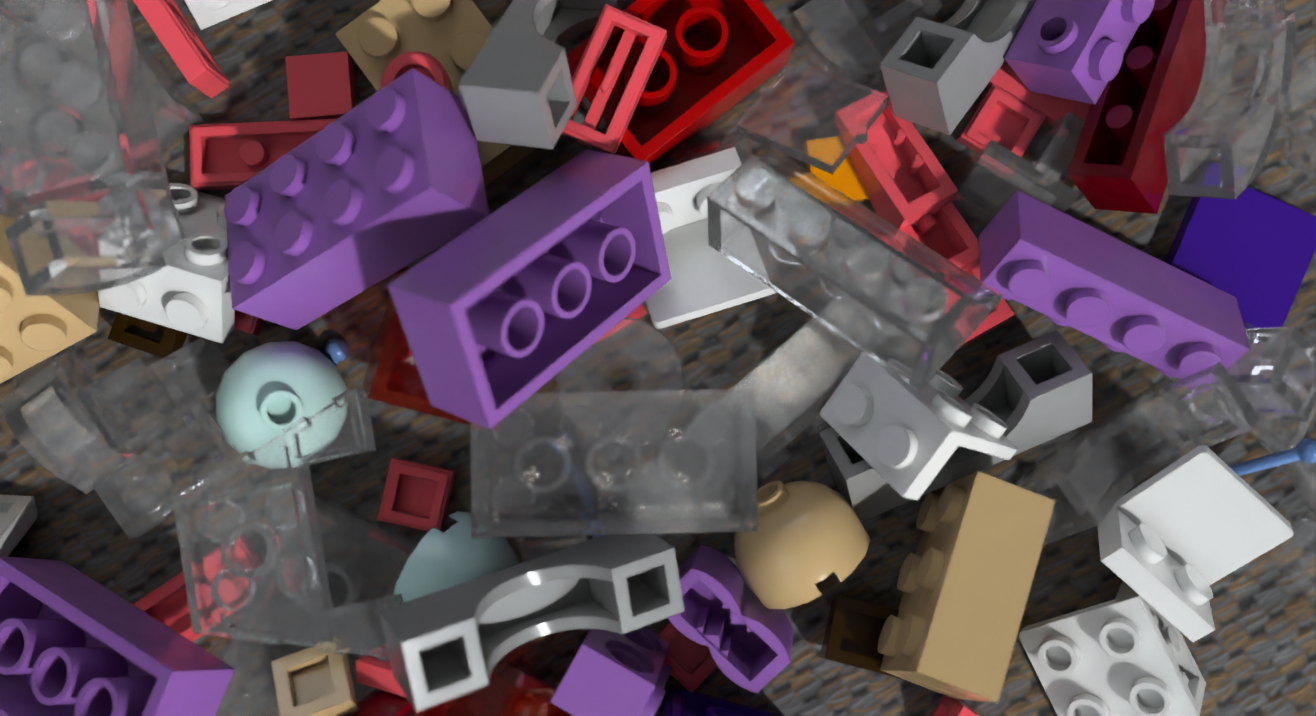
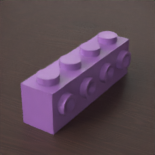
M1036 0L1004 59L1029 91L1096 105L1107 83L1118 74L1122 65L1123 55L1140 24L1145 22L1150 16L1155 0Z
M1019 190L1012 195L979 234L981 285L989 288L990 291L1002 299L1015 300L1044 314L1057 325L1070 326L1099 340L1112 351L1125 352L1152 365L1165 376L1178 377L1204 389L1250 350L1235 296Z

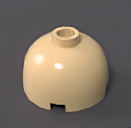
M773 481L760 487L749 498L748 504L750 507L743 513L734 534L736 565L749 590L768 609H788L808 603L821 596L822 594L815 584L824 580L833 572L839 581L842 582L865 557L870 543L868 532L848 501L835 490L813 481H794L783 484L781 481Z

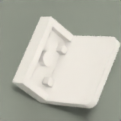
M163 183L153 189L94 242L99 307L223 344L235 330V310L232 309L230 277L228 274L229 254L227 222L224 215L225 199L197 191L192 186L182 183Z
M863 350L819 413L901 497L917 501L958 446L1010 460L1018 450L1003 435L1008 426L1002 419L979 404L974 403L972 407L969 406L958 396L963 387L955 379L933 366H930L927 372H925L913 361L898 353H894L890 359Z

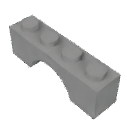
M513 0L497 26L490 31L488 40L470 68L463 73L459 83L460 102L462 107L468 112L476 140L553 149L577 106L566 53L562 45L573 37L594 29L605 4L623 11L634 0Z
M965 0L957 12L942 24L916 16L879 64L895 116L950 135L1004 63L1007 51L1036 0Z
M1055 330L998 355L988 377L964 401L971 407L974 403L985 407L1007 424L1008 428L1003 435L1018 448L1013 455L1015 456L1092 422V372L1062 335ZM832 427L819 432L831 477L840 494L854 508L861 522L913 500L901 497ZM958 446L921 496L1006 459Z
M636 524L380 610L379 616L393 676L416 712L489 685L490 675L496 663L511 650L535 638L574 629H600L623 635L685 610L675 548L644 527Z

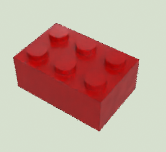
M761 0L634 1L623 12L667 30V39L617 151L624 157L648 161L651 172L786 66L795 42ZM617 26L613 28L580 102V105L587 113L625 31ZM590 37L566 55L571 79ZM638 37L599 124V128L604 134H606L647 42V39L643 37Z

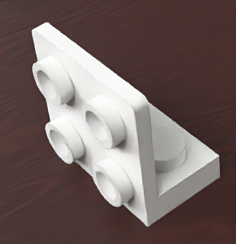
M735 147L651 172L671 274V280L645 300L654 328L662 329L763 298L778 291L777 279L748 206L743 167Z
M1205 445L1197 446L1096 514L1101 562L1192 642L1215 630L1209 602L1213 598L1210 585L1294 535L1291 523Z
M1122 581L1114 600L1025 626L1019 633V639L1057 716H1200L1206 682L1181 632L1124 581Z

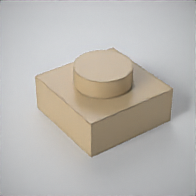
M339 637L271 661L280 716H343L359 710L347 648Z

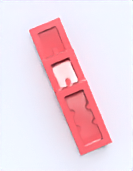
M886 90L837 115L834 124L849 158L871 196L869 200L919 294L954 350L957 351L1007 323L1015 314L1006 300L998 297L989 288L980 284L979 240L952 202L959 190L914 124L895 116L888 91Z

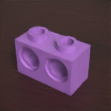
M645 626L623 635L607 630L590 629L550 703L573 716H654L666 691L663 688L673 667L664 663L670 643L661 639L658 636L659 634Z

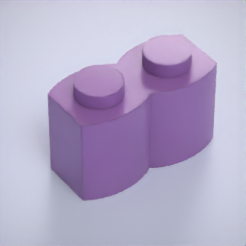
M700 545L678 568L685 611L670 616L668 619L684 636L698 644L708 646L715 663L731 681L746 690L758 693L790 663L794 635L793 627L782 609H768L761 604L757 596L747 588L739 569L729 558L711 547Z

